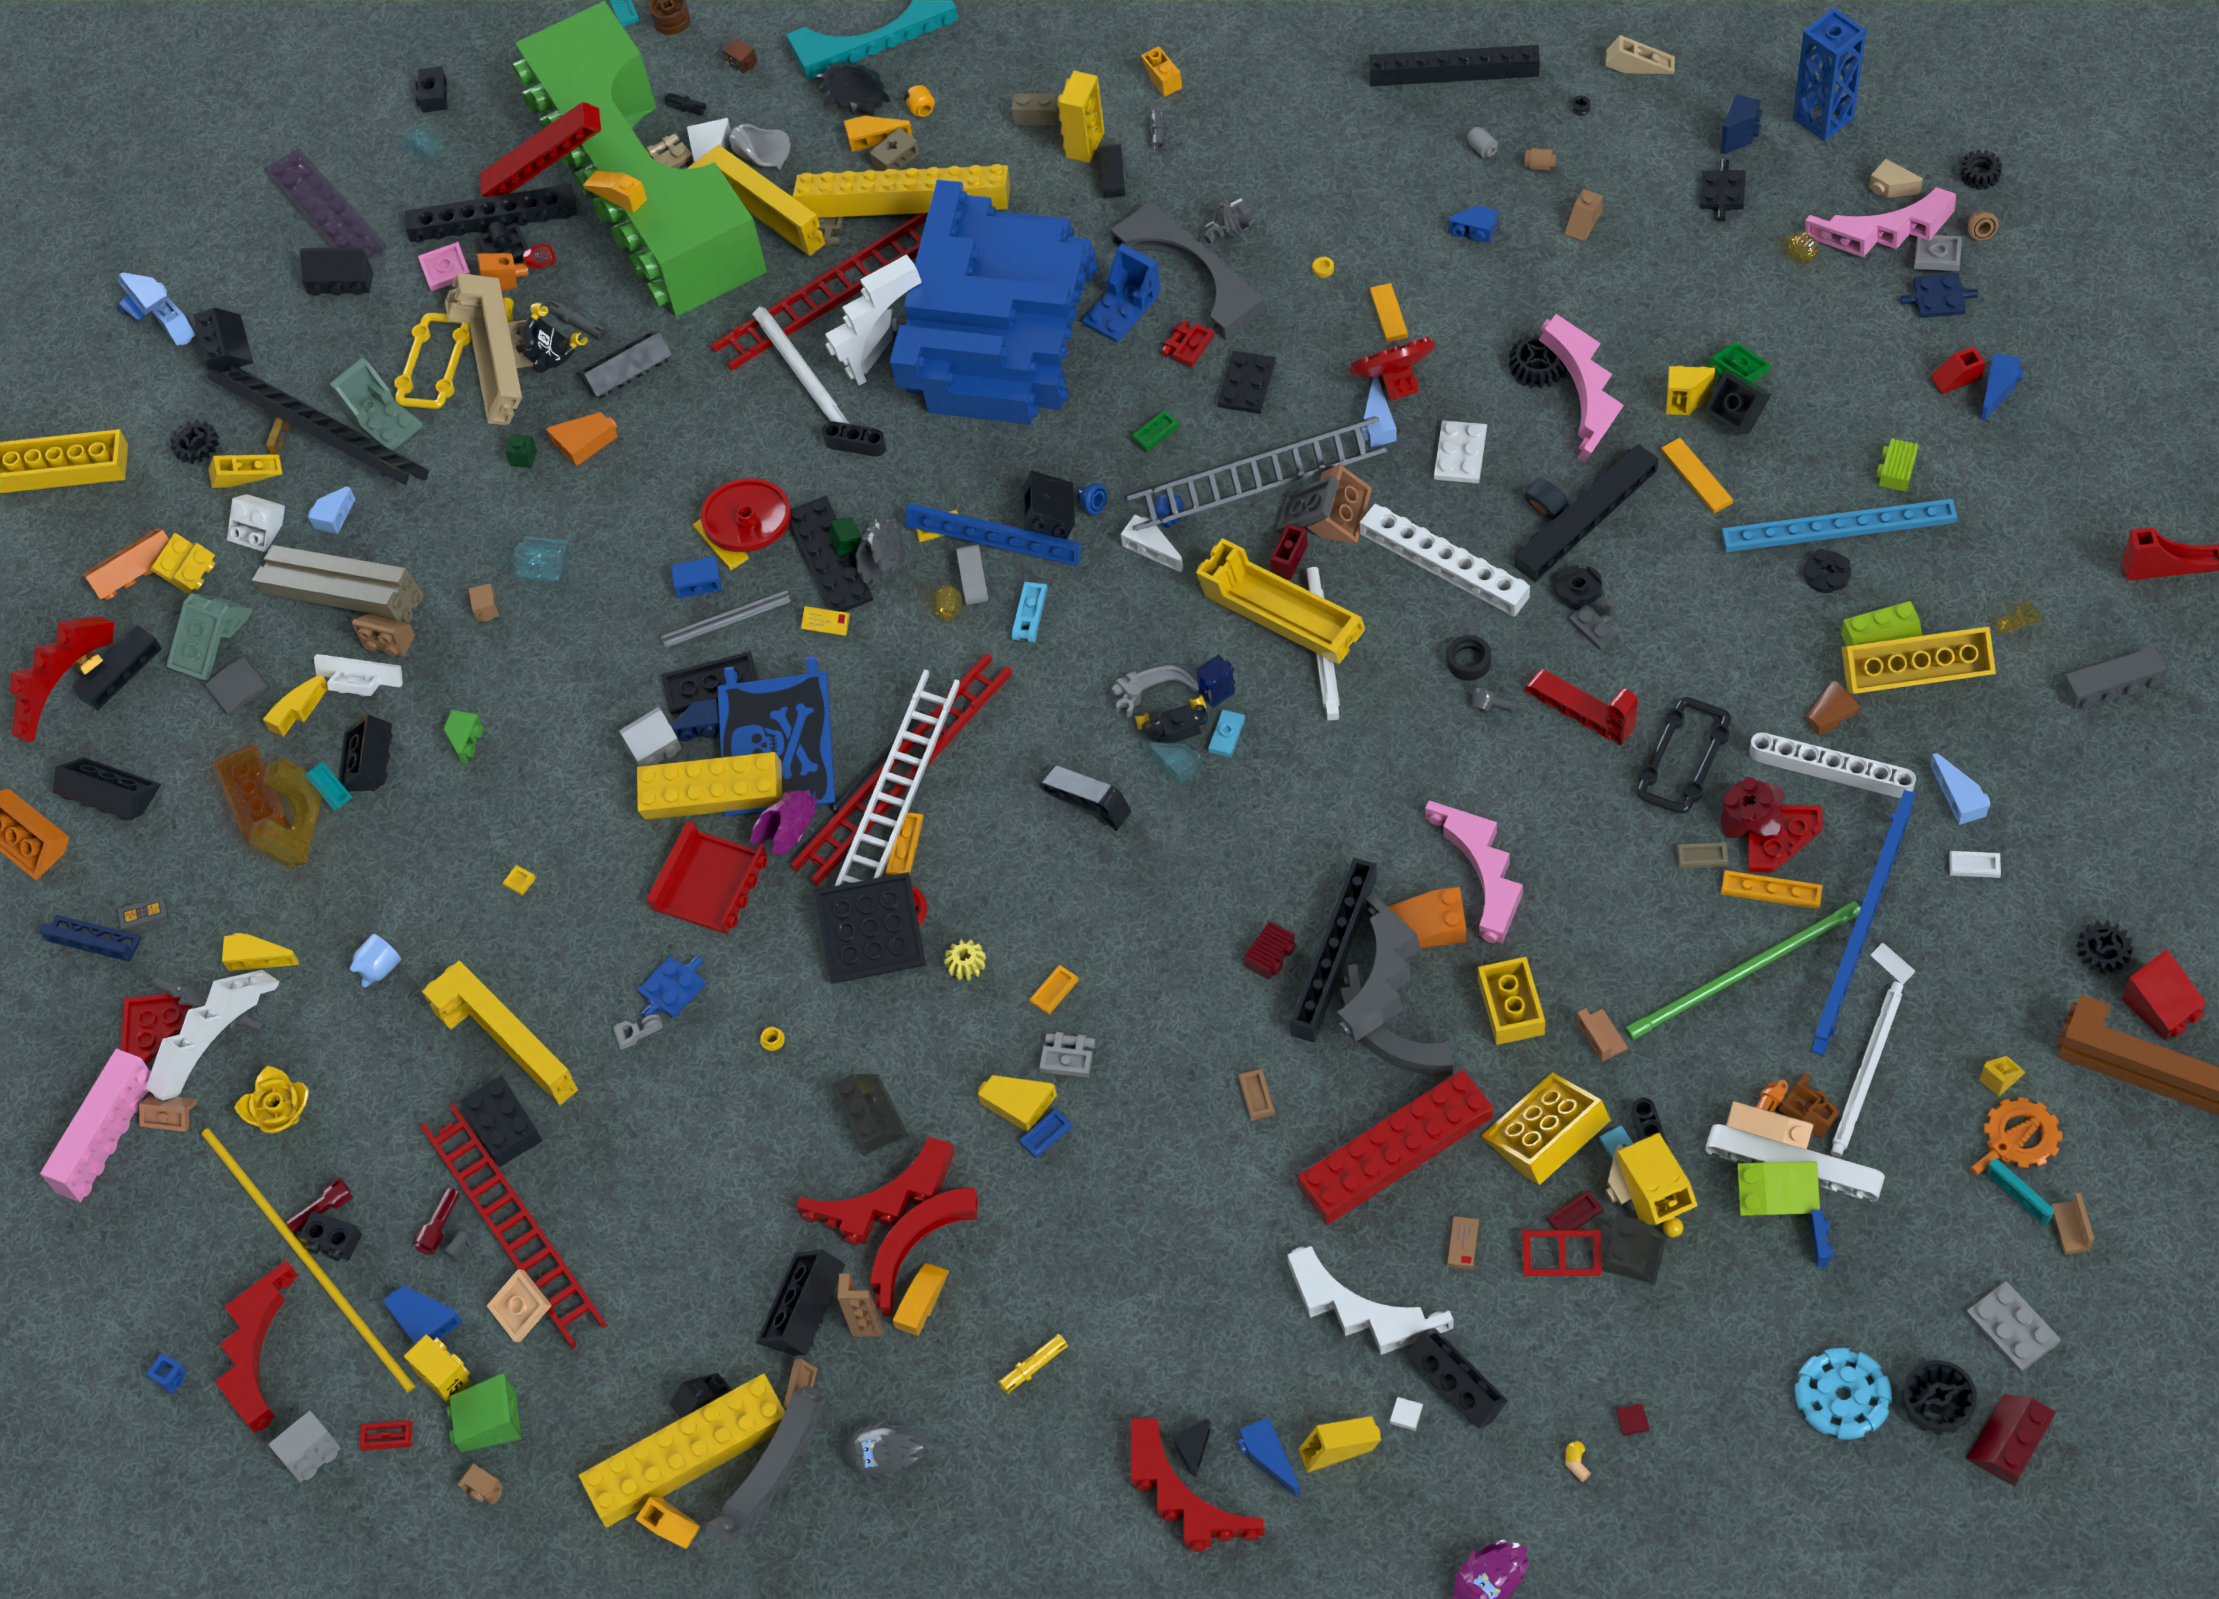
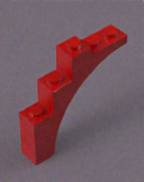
M100 616L60 621L57 626L56 643L35 646L33 668L11 671L9 693L16 696L12 736L27 742L35 741L43 707L61 676L85 654L99 647L113 644L115 622Z
M928 1137L921 1153L909 1168L894 1181L877 1191L847 1200L817 1201L800 1197L796 1205L799 1215L807 1222L814 1223L817 1220L824 1222V1225L834 1230L839 1228L842 1238L848 1244L856 1246L858 1243L866 1245L876 1218L880 1223L891 1226L904 1216L910 1199L919 1205L939 1194L955 1154L953 1144Z
M1158 1418L1131 1419L1132 1487L1137 1488L1139 1491H1151L1153 1487H1157V1511L1159 1518L1174 1522L1178 1521L1179 1517H1184L1185 1548H1190L1193 1552H1203L1206 1548H1212V1537H1217L1219 1541H1230L1233 1537H1243L1244 1540L1255 1541L1259 1539V1536H1265L1264 1518L1243 1517L1222 1511L1204 1502L1182 1483L1165 1457L1160 1440Z

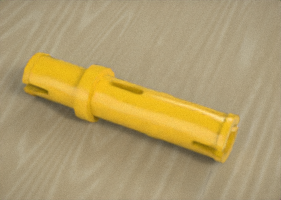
M1057 1334L1023 1363H1017L1013 1371L999 1380L998 1384L1001 1389L1008 1395L1022 1382H1028L1032 1379V1374L1062 1350L1066 1349L1068 1344H1066V1341L1060 1334Z

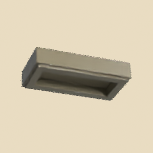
M1726 842L1677 844L1679 869L1728 867Z

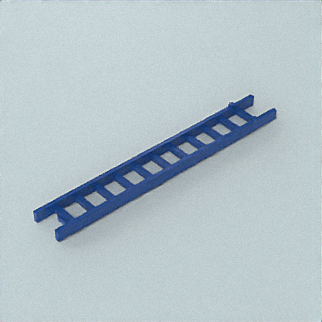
M1904 789L1896 813H1891L1889 820L1893 821L1890 830L1887 831V838L1814 1035L1816 1039L1811 1050L1813 1053L1823 1056L1830 1036L1834 1035L1836 1019L1912 813L1910 809L1916 796L1915 792Z

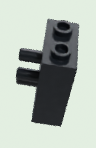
M1031 471L1023 486L1024 528L1036 533L1067 540L1075 525L1073 482Z

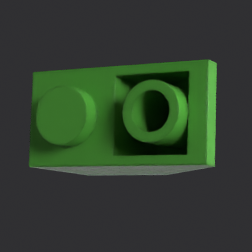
M451 710L444 731L462 764H467L469 757H473L475 753L477 738L482 736L483 725L476 714Z

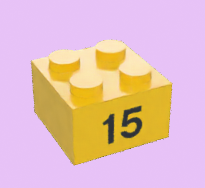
M426 1334L404 1357L416 1375L450 1406V1396L467 1389L472 1384L467 1377L470 1372L454 1353L451 1355L446 1350L447 1347L438 1338L432 1340Z

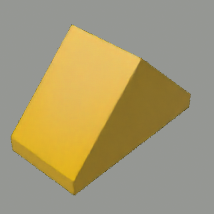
M2003 1056L1985 1063L1980 1081L1999 1097L2026 1072L2008 1056Z

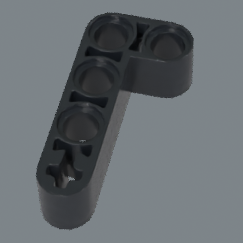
M1053 765L1039 783L1040 788L1049 795L1097 813L1101 822L1105 826L1108 824L1115 828L1114 831H1118L1131 813V809L1123 794L1116 787L1057 765Z

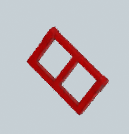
M1600 1229L1522 1230L1523 1276H1602V1233ZM1558 1237L1559 1269H1531L1530 1238ZM1565 1237H1593L1594 1269H1566Z

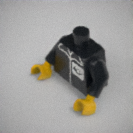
M541 303L532 304V316L527 318L520 331L523 343L522 353L533 362L532 368L538 373H542L551 367L556 368L560 366L576 351L574 349L576 346H582L587 343V338H582L580 342L578 341V336L581 335L580 332L572 334L571 343L568 344L569 340L539 318V316H545L548 313V307H541Z
M1199 695L1200 697L1194 700L1191 698L1189 699L1190 704L1158 714L1153 724L1150 722L1148 713H1144V716H1135L1137 729H1142L1150 739L1157 740L1160 747L1200 735L1202 732L1199 725H1204L1208 721L1207 706L1203 696Z

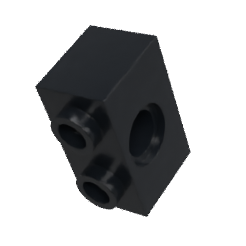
M443 67L418 69V78H415V85L418 94H415L417 106H421L423 113L447 110V78Z

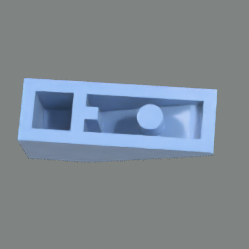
M169 298L152 310V313L177 346L179 344H187L192 340V337L196 336L184 314Z
M1373 378L1364 419L1376 416L1379 417V422L1361 428L1364 441L1368 440L1370 447L1396 441V427L1378 378Z
M1938 753L1933 754L1930 766L1958 824L1986 817L1990 807L1988 795L1986 793L1983 794L1977 783Z

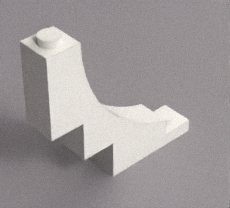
M264 970L214 981L205 1006L188 1010L180 1035L162 1040L146 1089L162 1101L178 1097L191 1070L209 1044L234 1019L257 1005L261 993L275 990L278 987L279 981Z
M1312 1246L1296 1248L1291 1254L1287 1255L1289 1267L1309 1316L1313 1317L1334 1309L1345 1336L1370 1328L1381 1355L1415 1343L1422 1332L1436 1328L1440 1333L1453 1329V1317L1450 1311L1444 1313L1441 1311L1435 1312L1428 1319H1425L1420 1307H1392L1369 1301L1343 1287L1326 1271L1318 1260Z

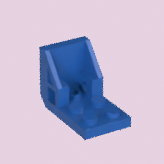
M1124 244L1119 246L1106 280L1108 292L1082 320V325L1116 343L1125 336L1153 304L1161 290L1158 262Z

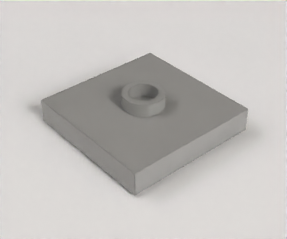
M1934 235L1928 241L1918 236L1914 269L1960 271L1962 237Z

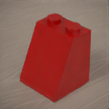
M2167 949L2129 978L2122 997V1001L2165 1041L2172 1036L2175 1039L2178 1038L2186 1030L2185 1026L2188 1023H2197L2204 1015L2203 1009L2206 1004L2204 998Z

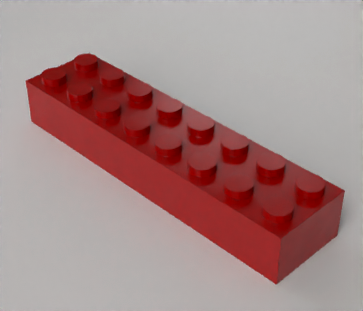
M1462 1069L1299 1174L1298 1187L1328 1226L1493 1118V1106Z

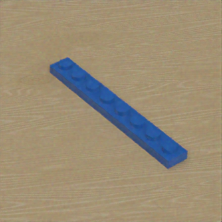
M911 503L906 507V527L1078 566L1080 562L1082 543Z

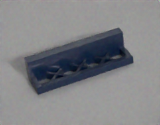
M56 915L52 925L43 923L39 930L47 942L131 962L142 939L140 935ZM60 922L69 924L71 930L58 926ZM86 928L90 930L92 935L81 933L78 931ZM110 934L113 940L101 938L100 936ZM125 939L133 940L130 947L126 943H121V941Z

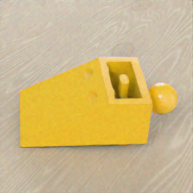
M1656 1133L1616 1151L1640 1224L1657 1225L1664 1222L1663 1231L1667 1236L1674 1238L1681 1235L1683 1223L1675 1216L1698 1205L1688 1178L1660 1133Z

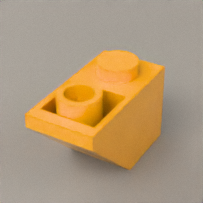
M1159 46L1141 55L1152 83L1164 97L1182 88L1181 72Z
M649 1497L636 1518L638 1522L655 1534L687 1549L701 1528L698 1523L662 1497Z

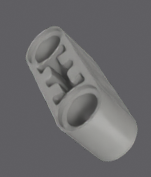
M979 544L956 548L966 605L988 602Z

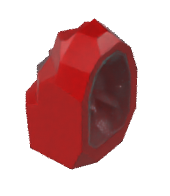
M544 243L527 249L524 252L523 260L525 265L534 270H541L556 263V256L552 247Z

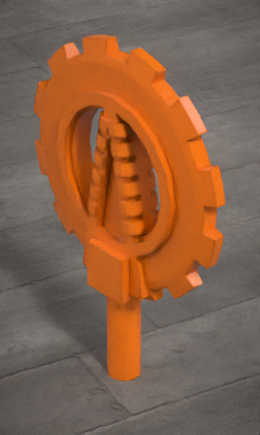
M2018 1097L2017 1101L2006 1099L1999 1102L2000 1107L1990 1110L1987 1115L1990 1121L1984 1124V1134L1989 1136L1987 1144L1990 1151L1970 1167L1971 1173L1977 1176L1995 1158L2009 1164V1161L2016 1163L2019 1168H2029V1165L2033 1164L2039 1167L2046 1164V1159L2049 1156L2054 1158L2058 1153L2057 1142H2062V1131L2057 1129L2059 1121L2054 1114L2050 1115L2046 1111L2047 1107L2042 1103L2037 1102V1104L2028 1102L2029 1098ZM2014 1117L2030 1119L2010 1130L2004 1131L2005 1124ZM2039 1127L2042 1134L2040 1143L2033 1148L2023 1149L2022 1147Z

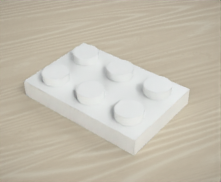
M1442 420L1434 479L1479 483L1487 424Z

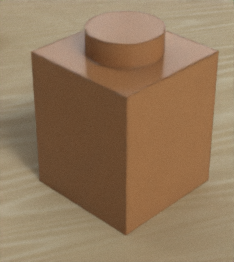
M491 583L469 588L472 611L477 622H486L499 617L496 594Z

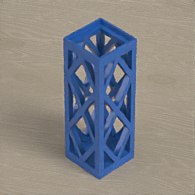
M1834 7L1803 31L1792 118L1824 142L1854 118L1867 33L1866 29ZM1821 60L1823 63L1822 69L1819 67ZM1815 72H1817L1820 75L1818 80L1815 75ZM1840 72H1841V75H1842L1843 80H1841V79L1838 77V75H1839ZM1836 83L1839 85L1837 92L1835 90ZM1819 104L1822 115L1813 120L1810 110ZM1835 110L1839 112L1837 118L1833 115ZM1823 120V124H1822V128H1821L1820 126L1817 125V123Z

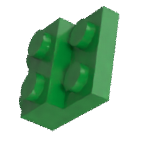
M1735 342L1713 355L1707 368H1715L1714 380L1720 381L1724 372L1730 371L1736 372L1755 384L1757 379L1769 373L1772 365L1738 342Z

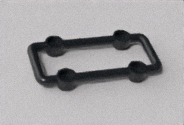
M1690 697L1679 699L1675 708L1669 709L1666 712V727L1649 764L1642 766L1639 770L1638 797L1643 801L1676 813H1687L1692 808L1693 803L1701 800L1703 797L1704 788L1702 784L1719 746L1727 743L1729 740L1730 713L1722 708ZM1687 706L1719 717L1721 721L1720 724H1716L1711 728L1709 748L1694 780L1686 783L1684 787L1685 800L1683 804H1679L1646 791L1648 786L1657 782V767L1674 730L1679 729L1684 724L1685 715L1683 711Z

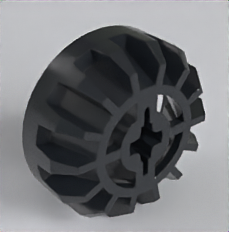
M1942 1360L1927 1361L1916 1366L1907 1376L1902 1390V1406L1908 1412V1419L1911 1422L1915 1421L1918 1423L1923 1431H1926V1429L1935 1431V1435H1941L1947 1431H1950L1952 1434L1957 1432L1959 1427L1967 1425L1977 1402V1392L1971 1377L1959 1366ZM1925 1388H1928V1393L1926 1395L1921 1396V1399L1919 1400L1920 1393ZM1956 1401L1954 1413L1947 1418L1945 1412L1949 1408L1950 1403ZM1930 1411L1935 1414H1941L1943 1420L1929 1418L1924 1412Z

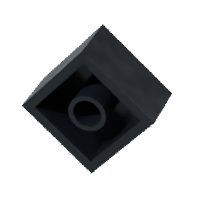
M1725 371L1703 411L1735 431L1749 434L1772 394L1736 372Z

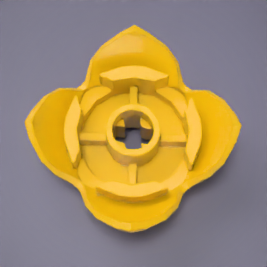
M266 1066L255 1081V1091L242 1096L234 1108L244 1121L259 1127L262 1132L276 1133L291 1127L299 1121L300 1114L307 1103L309 1090L304 1083H292L282 1070Z

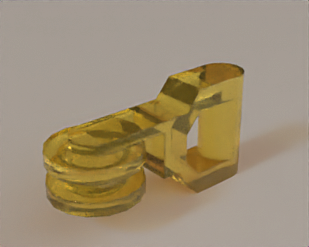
M2027 600L2018 604L2014 617L2011 614L2003 616L1997 622L1996 627L2004 634L2024 625L2032 626L2042 621L2044 617ZM2025 610L2030 615V618L2025 617L2021 612Z

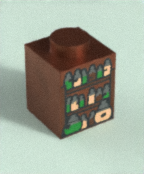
M738 38L723 49L726 64L742 74L753 69L757 63L755 49Z

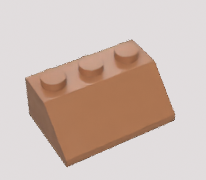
M1339 464L1322 472L1320 480L1334 476L1339 480L1331 513L1328 518L1307 525V528L1321 538L1357 543L1360 535V521L1365 516L1372 487Z

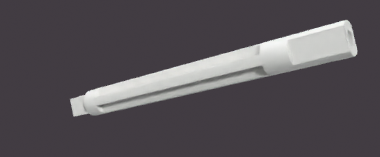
M759 306L753 313L754 317L823 413L826 414L830 421L849 424L837 407V404L766 308Z
M1308 568L1307 580L1309 591L1324 598L1318 568ZM1316 653L1323 706L1326 709L1327 721L1338 720V706L1340 703L1334 662Z

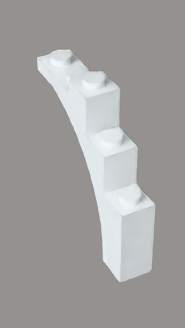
M908 255L860 279L863 289L860 291L863 296L843 306L846 315L843 317L845 323L825 334L828 343L825 345L831 356L835 354L839 361L848 366L845 368L850 380L854 378L858 385L867 382L861 369V358L865 342L874 324L896 299L922 283L917 268Z

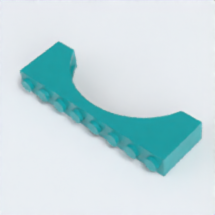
M913 0L906 11L896 20L870 33L837 37L820 34L803 27L786 34L790 50L807 80L821 73L827 72L826 68L829 65L842 64L843 61L856 63L864 57L876 55L879 51L893 48L899 43L913 40L919 35L933 32L944 25H951L954 21L958 20V15L952 0Z

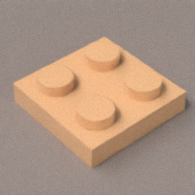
M520 1269L513 1274L487 1305L488 1309L514 1342H521L552 1306L527 1273Z

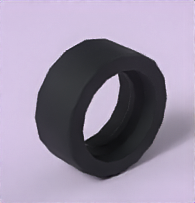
M1476 635L1457 637L1450 643L1447 649V666L1449 671L1456 678L1465 681L1482 678L1491 667V649L1489 644L1483 638ZM1475 649L1483 655V661L1475 666H1463L1455 660V655L1460 650Z

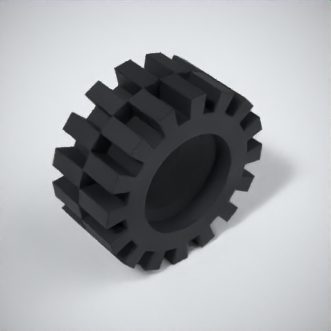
M1981 149L1976 151V154L1974 151H1971L1969 155H1965L1960 170L1961 180H1965V185L1971 184L1970 188L1972 189L1975 186H1978V190H1982L1983 186L1985 190L1989 189L1990 185L1994 187L2000 178L2002 162L1998 156L1995 157V153L1991 152V154H1988V150H1984V153H1981ZM1981 166L1987 168L1989 172L1979 173L1973 170V168Z

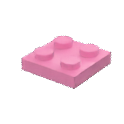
M458 242L418 256L431 292L452 285L457 273L471 275Z

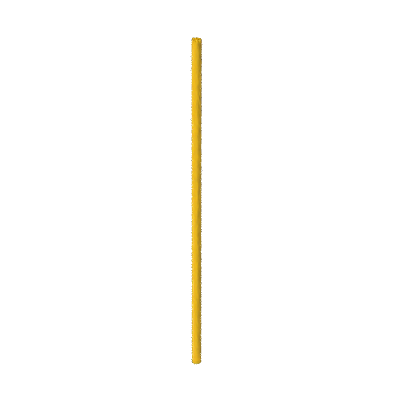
M209 1128L205 1129L201 1134L405 1391L409 1393L415 1388L412 1381L293 1232L290 1231L285 1222Z

